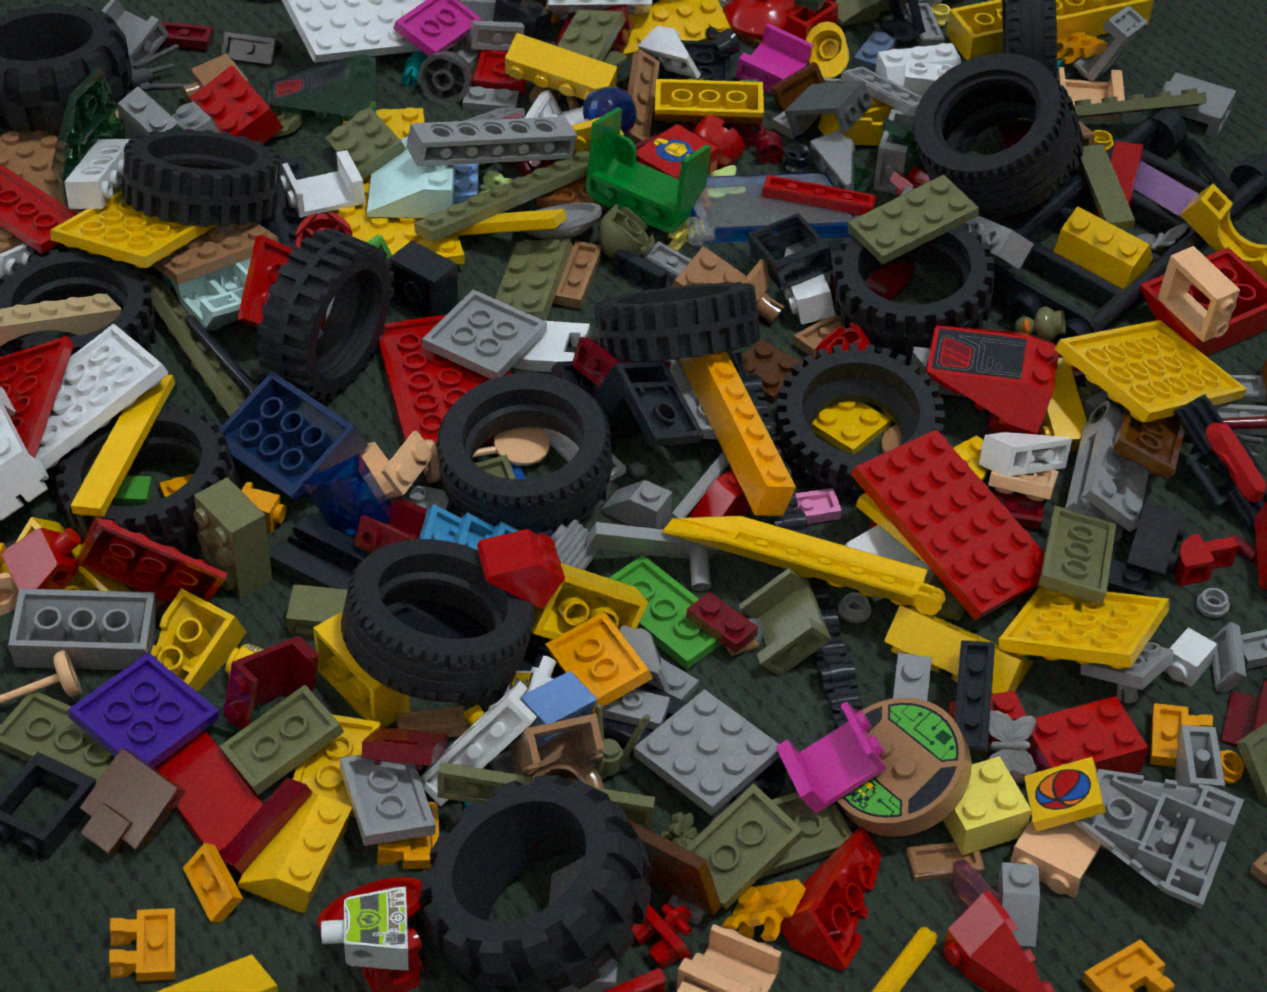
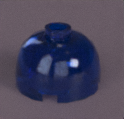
M616 86L597 88L595 91L587 94L583 103V117L588 119V121L593 120L619 107L623 109L620 129L624 136H626L636 123L637 109L633 98L626 90Z

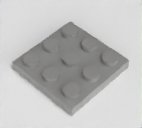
M473 289L422 339V347L483 376L494 379L503 376L547 331V322Z
M705 689L634 747L633 755L711 816L780 757L776 748L779 743Z

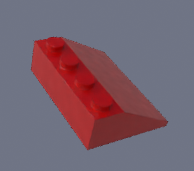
M1229 247L1206 256L1216 268L1240 289L1236 307L1229 321V328L1218 338L1214 337L1202 342L1157 299L1164 275L1142 283L1139 288L1156 320H1161L1205 356L1267 330V282ZM1191 282L1188 293L1208 310L1211 300Z
M97 517L89 528L75 561V564L138 591L154 592L155 598L169 604L172 603L181 588L209 602L228 574L212 567L204 560L193 559L182 554L174 547L163 546L150 540L144 534L133 533L119 527L114 521Z

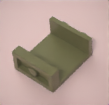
M790 568L739 604L740 610L756 619L766 648L757 653L760 664L777 675H783L831 640L809 581Z

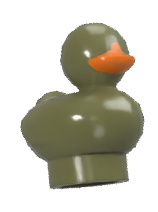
M1042 307L1037 311L1035 320L1029 317L1019 318L1015 323V331L1030 335L1036 331L1039 338L1051 342L1057 335L1066 333L1065 316L1063 311H1053L1049 307Z

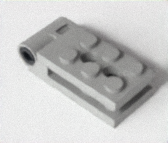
M1104 401L1095 408L1089 421L1083 427L1065 509L1116 523L1114 542H1116L1122 536L1123 527L1131 532L1139 525L1149 471L1145 466L1133 460L1129 461L1122 458L1117 451L1112 449L1123 412L1109 401Z

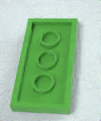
M641 555L609 577V579L636 587L649 603L637 628L648 631L652 635L654 643L686 670L722 645L721 642L686 618L687 608L699 599L644 555Z

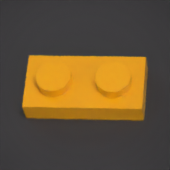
M204 843L185 864L183 870L210 922L220 923L243 900V897L216 846Z

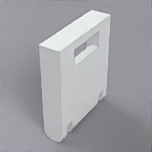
M546 321L547 331L511 368L552 372L551 368L556 362L573 361L575 353L565 352L569 339H571V346L577 347L579 337L591 338L590 324Z

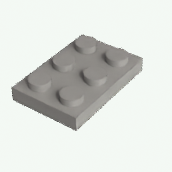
M361 755L340 758L341 774L364 846L435 835L436 824L418 771L415 769V764L383 761L381 765H375V760L363 759Z

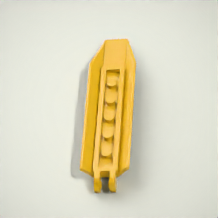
M743 516L672 518L662 532L784 569L790 568L804 578H819L826 580L828 584L835 587L846 586L856 589L866 596L877 595L890 599L891 602L897 605L915 606L919 613L928 614V616L937 615L938 611L942 608V603L946 600L945 592L942 589L924 583L927 569Z

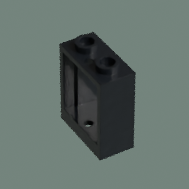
M799 213L747 233L751 257L757 263L760 259L766 261L769 277L781 291L833 270L830 246ZM797 242H800L805 248L778 260L770 254Z
M37 752L0 794V842L8 840L18 845L21 851L28 856L34 857L38 855L49 860L87 815L80 807L97 784L96 779ZM37 784L69 798L42 830L11 816Z

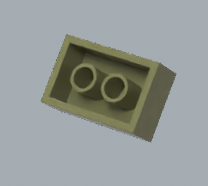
M228 477L195 494L196 510H194V517L199 528L197 539L202 550L200 559L208 562L212 567L228 573L225 581L222 583V587L226 591L232 590L239 598H242L272 581L265 514Z

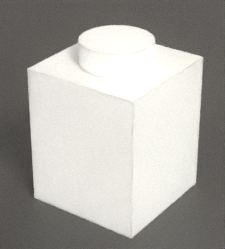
M1187 628L1171 646L1173 662L1164 672L1168 673L1173 680L1183 682L1192 687L1211 665L1217 643Z

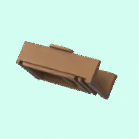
M596 713L525 728V732L514 743L509 744L515 774L531 776L540 767L567 756L573 757L574 761L583 763L596 762L604 757L603 753L598 754L604 750ZM569 731L537 748L535 738Z

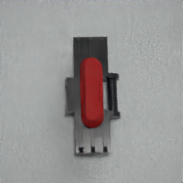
M1204 394L1173 411L1197 450L1195 454L1189 456L1181 463L1184 467L1188 466L1211 502L1208 504L1211 510L1229 500L1253 539H1256L1254 517L1267 502L1266 483L1260 474L1263 471L1241 436L1238 435L1236 437L1232 429L1224 423L1209 398ZM1216 463L1220 468L1226 481L1222 486L1218 487L1219 491L1202 464L1205 467L1208 464Z

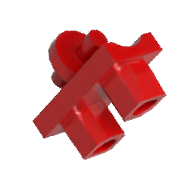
M669 903L665 904L661 909V912L666 916L664 920L648 905L644 923L634 924L632 927L634 938L641 945L656 932L662 938L648 950L651 957L662 969L675 962L678 958L683 961L684 958L691 959L693 957L686 949L685 943L676 934V932L680 931L685 937L692 932V928L687 924L691 918V911L684 905L674 909Z

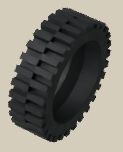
M840 344L833 346L832 353L828 354L826 349L823 348L817 351L816 360L809 354L803 358L802 366L797 363L792 367L791 375L787 373L783 386H780L775 415L779 446L782 451L783 462L786 461L787 465L791 467L792 477L798 480L803 476L802 486L810 490L814 485L818 486V490L833 488L838 501L842 502L843 495L851 496V503H857L859 496L866 492L850 473L857 465L884 454L858 455L843 452L824 443L812 432L811 426L816 416L822 410L835 403L863 401L882 408L897 422L902 435L901 445L936 429L942 435L945 411H942L944 405L942 397L938 398V387L936 384L930 386L931 377L926 372L918 376L920 366L915 362L906 366L907 357L899 353L896 359L891 358L890 349L883 348L882 353L878 354L874 353L875 345L866 344L865 351H858V344H849L848 351H843Z

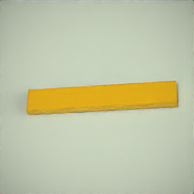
M167 374L157 386L145 391L136 399L133 405L123 409L70 505L73 514L104 517L175 385L173 375Z

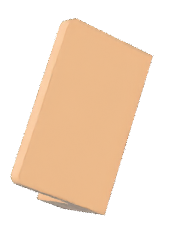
M696 953L692 960L684 958L678 968L676 990H678L682 981L708 992H760L762 990L761 981L701 953Z

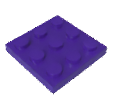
M146 653L68 709L69 718L114 757L117 756L121 748L133 751L153 767H156L219 719V710L150 653Z

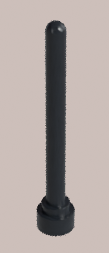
M186 316L185 324L247 392V397H249L259 385L254 383L195 316Z

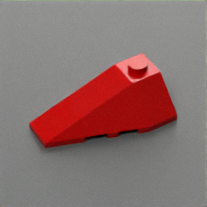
M864 827L858 828L802 884L806 890L792 917L784 918L780 924V931L792 949L840 971L847 969L860 948L862 936L859 933H855L858 919H867L869 909L864 905L865 891L874 889L882 856Z
M989 890L982 893L947 930L943 948L947 961L953 967L958 966L968 979L985 991L1055 992L1050 982L1046 980L1041 982L1033 963L1036 958L1030 949L1023 952L1012 933L1018 929Z

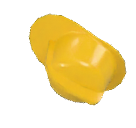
M823 22L814 26L806 38V41L814 44L809 63L815 62L818 64L823 78H835L844 71L849 61V50L845 35L841 27L832 22Z

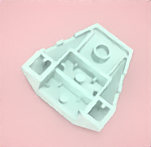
M251 258L180 285L172 281L181 305L189 315L195 316L206 330H217L237 320Z

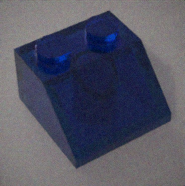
M360 453L303 481L304 487L328 525L346 535H357L360 519L363 515H367L384 524L391 522V503Z

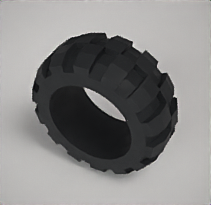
M44 4L42 7L29 8L28 6L11 10V13L0 16L1 129L11 127L14 132L33 133L35 130L60 131L69 97L93 73L94 77L81 125L98 120L100 113L104 111L107 113L112 112L122 98L126 97L132 78L126 36L113 18L103 11L94 12L92 7L77 4L74 6Z
M535 776L533 783L527 785L514 780L494 788V796L478 805L475 800L455 816L457 825L450 833L441 832L430 851V864L433 868L423 872L421 906L424 909V925L433 944L454 972L465 983L477 986L480 992H559L560 989L570 985L580 990L602 977L598 969L611 958L619 962L634 943L633 925L644 923L651 893L649 887L651 866L647 850L621 806L613 803L607 793L576 779L570 783L569 780L560 776ZM576 854L585 856L582 867L574 882L550 906L520 920L509 922L489 921L492 907L501 891L525 868L538 861L557 855Z

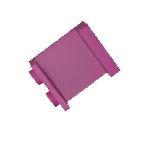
M768 23L765 27L763 41L753 54L743 53L739 58L735 78L740 80L758 79V82H763V91L772 94L771 86L809 65L814 44Z
M847 701L841 707L849 721L803 751L799 752L788 739L776 746L800 798L815 814L887 769L881 757L885 753L883 746L875 735L870 736L868 732L872 728L870 721L862 710L855 712Z

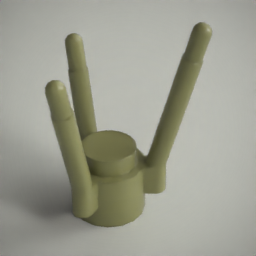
M598 703L595 706V712L604 745V750L598 754L603 753L604 757L599 761L593 762V767L599 774L609 776L616 774L621 764L629 763L630 754L646 728L650 716L648 714L643 716L623 750L617 741L604 739L602 705Z

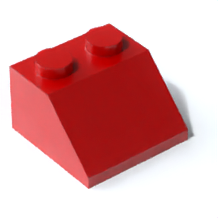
M525 529L483 539L477 544L486 582L524 601H530L532 605L540 609L544 608L565 580L561 561L555 547L556 544L549 536L543 533L538 535Z

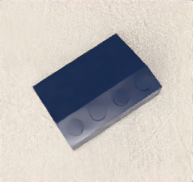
M273 371L219 428L224 433L233 458L293 500L347 470L369 446L354 425Z

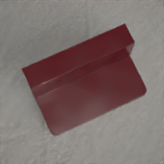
M1264 681L1259 698L1236 691L1231 693L1221 737L1222 743L1238 747L1236 742L1267 722V681Z

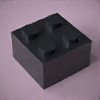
M413 240L389 257L392 263L390 271L394 272V281L391 283V287L394 288V297L391 298V301L422 318L447 315L458 304L456 263Z

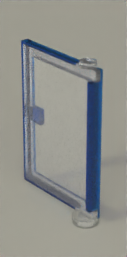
M826 172L708 176L706 187L692 209L689 220V239L691 245L695 246L702 245L703 243L749 241L747 233L797 213L822 238L851 237V233L848 231V222L859 216L852 217L850 213L761 196L767 175L835 187Z

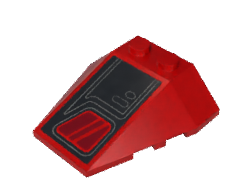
M936 325L933 329L925 372L931 379L957 396L959 393H962L976 402L974 407L980 411H983L985 408L999 417V423L1005 427L1024 434L1037 435L1053 395L1059 353L1055 350L1056 344L1024 332Z

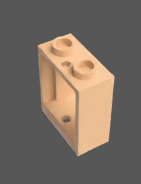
M1192 246L1170 256L1157 299L1202 342H1205L1214 337L1222 336L1228 330L1229 321L1236 307L1240 289ZM1191 282L1211 300L1208 310L1188 293Z

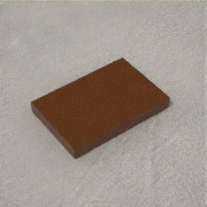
M630 821L647 850L651 866L650 882L714 916L721 908V903L707 860Z

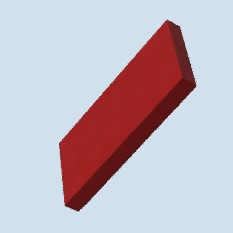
M206 730L202 731L155 767L186 790L174 809L200 844L215 845L219 854L263 805Z

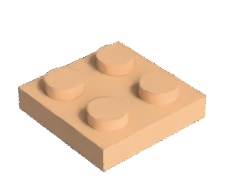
M1049 470L1010 477L992 471L988 485L995 487L996 491L1005 494L1019 492L1026 494V497L1031 500H1050L1059 471Z

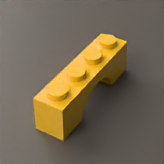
M1214 184L1192 198L1180 216L1216 252L1229 247L1267 282V245L1250 242L1235 230L1230 219V210L1233 203Z

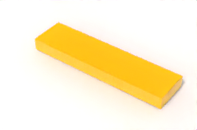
M565 209L499 213L456 233L457 236L556 229L567 219Z

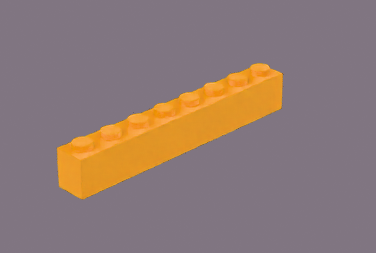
M727 351L718 354L701 355L700 357L680 358L679 361L754 515L784 516L796 486Z

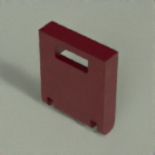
M378 727L362 741L361 758L375 760V765H381L383 761L415 764V769L421 770L423 765L432 766L447 749L448 734Z

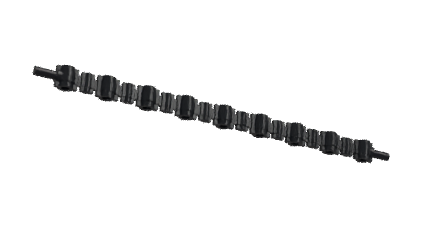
M734 353L730 359L783 461L775 420H772V417H769L767 404L765 403L762 379L758 374L751 375L747 372L742 354ZM785 461L783 463L792 478L790 466ZM793 493L784 516H770L771 525L809 535L805 513L801 508H798L796 494ZM815 577L805 578L809 581L831 637L829 642L813 652L816 659L820 687L824 690V693H829L828 701L832 714H835L832 719L834 730L849 721L841 707L843 703L847 701L855 712L862 709L863 704L858 689H855L858 683L854 664L850 661L849 656L843 657L846 654L844 643L841 637H836L841 635L839 619L836 610L833 609L832 605H829L828 594L824 586L825 581Z

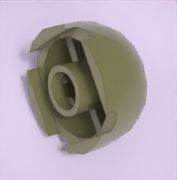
M615 204L602 218L598 227L599 240L603 246V252L608 257L614 258V253L617 250H628L642 257L654 246L653 235L648 238L644 231L648 226L637 214L625 206L619 210L617 209L618 205Z

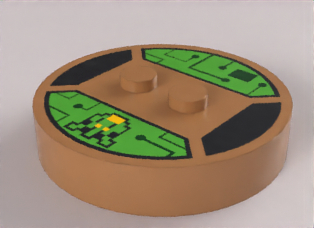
M893 698L875 703L863 709L862 711L872 725V728L868 730L870 736L875 735L885 750L881 757L887 769L837 800L841 809L857 826L864 827L866 831L882 836L911 835L936 825L946 818L959 804L967 790L971 777V755L958 725L945 710L922 699Z

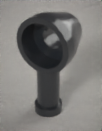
M712 26L706 29L705 36L707 39L713 40L711 46L718 57L731 56L740 51L739 40L731 29L727 28L722 32H719Z

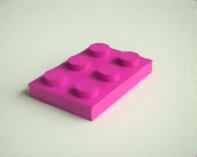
M426 0L396 20L393 29L426 55L431 56L436 52L447 51L470 34L472 21H482L483 19L458 0Z

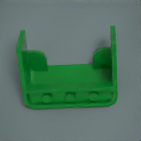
M617 107L592 122L586 191L595 202L609 208L617 204V209L619 210L625 206L637 214L646 224L666 233H673L683 226L706 187L712 146L706 144L684 158L681 162L678 180L636 162L637 149L630 138L620 134L623 109Z

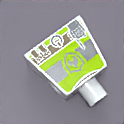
M406 887L346 898L344 900V920L321 921L322 944L344 943L346 963L350 966L408 970Z

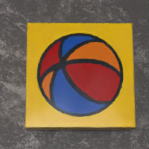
M1093 757L1024 776L1032 821L1036 832L1106 813Z

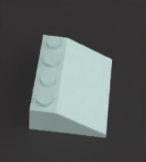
M408 136L405 137V138L400 139V140L402 141L403 145L405 146V148H406ZM406 148L402 153L371 174L367 217L425 218L429 214L448 209L454 202L456 165L417 167Z

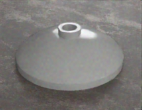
M570 203L539 209L536 211L565 209L567 219L556 229L523 232L541 240L570 237L572 241V237L584 233L598 221L602 215V209L600 205L595 203Z

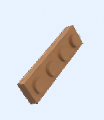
M641 49L633 53L622 125L624 136L630 138L634 144L650 137L656 79H658L660 61Z

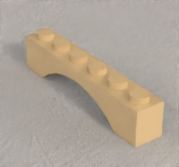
M95 294L80 298L70 297L66 300L42 301L37 304H19L13 307L0 308V346L22 335L38 331L58 330L70 332L77 336L92 333L114 321L121 314L122 309L107 294Z

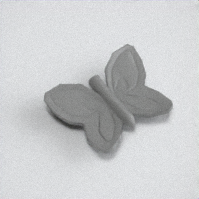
M1185 223L1177 225L1165 235L1159 233L1157 238L1147 233L1138 235L1137 238L1150 244L1151 250L1155 253H1160L1166 249L1165 245L1175 243V240L1186 232L1188 225Z
M990 711L989 733L992 737L1002 742L993 741L991 743L993 750L1000 751L992 754L989 759L1000 756L1009 773L1013 770L1021 774L1034 773L1036 766L1032 756L1026 751L1030 747V743L1026 740L1033 733L1036 719L1033 716H1025L1013 721L1007 714L1000 711Z

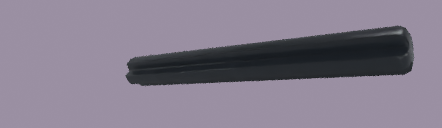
M1187 136L1185 142L1180 145V148L1211 184H1214L1226 197L1233 199L1235 197L1234 193L1238 191L1236 185L1194 138L1190 139Z

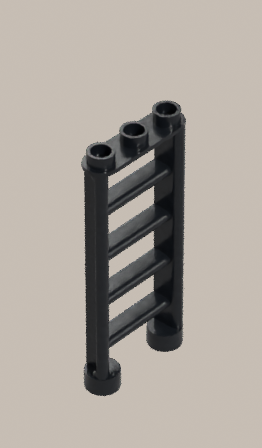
M1159 108L1119 140V142L1143 144L1142 162L1198 194L1212 185L1209 181L1162 158L1172 153L1187 138L1185 121L1180 114L1172 109ZM1114 145L1106 151L1110 161ZM1260 154L1250 155L1232 170L1230 180L1236 185L1238 191L1234 193L1235 197L1233 199H1229L1233 203L1230 210V219H1233L1248 204H1257L1267 198V156ZM1081 171L1010 229L1033 243L1022 265L1095 304L1100 309L1089 317L1077 308L1008 271L1012 266L994 259L992 303L1005 310L1009 320L1014 325L1021 317H1029L1035 320L1037 311L1042 307H1049L1053 311H1063L1066 333L1057 335L1054 338L1057 345L1060 339L1106 330L1144 297L1139 289L1142 283L1165 274L1171 255L1192 246L1198 249L1206 241L1182 217L1133 191L1129 207L1135 222L1157 234L1163 233L1164 235L1177 225L1185 223L1188 227L1186 232L1176 239L1175 244L1163 255L1159 256L1152 252L1153 260L1149 266L1125 288L1118 287L1048 249L1040 243L1055 231L1060 233L1061 228L1077 206L1083 209L1094 200ZM959 279V287L961 288L964 284Z

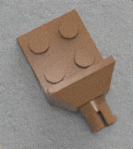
M704 246L678 275L671 286L679 287L721 282L753 284L756 291L758 315L768 321L770 325L774 323L785 307L767 294L771 284L766 261L760 259L746 276Z

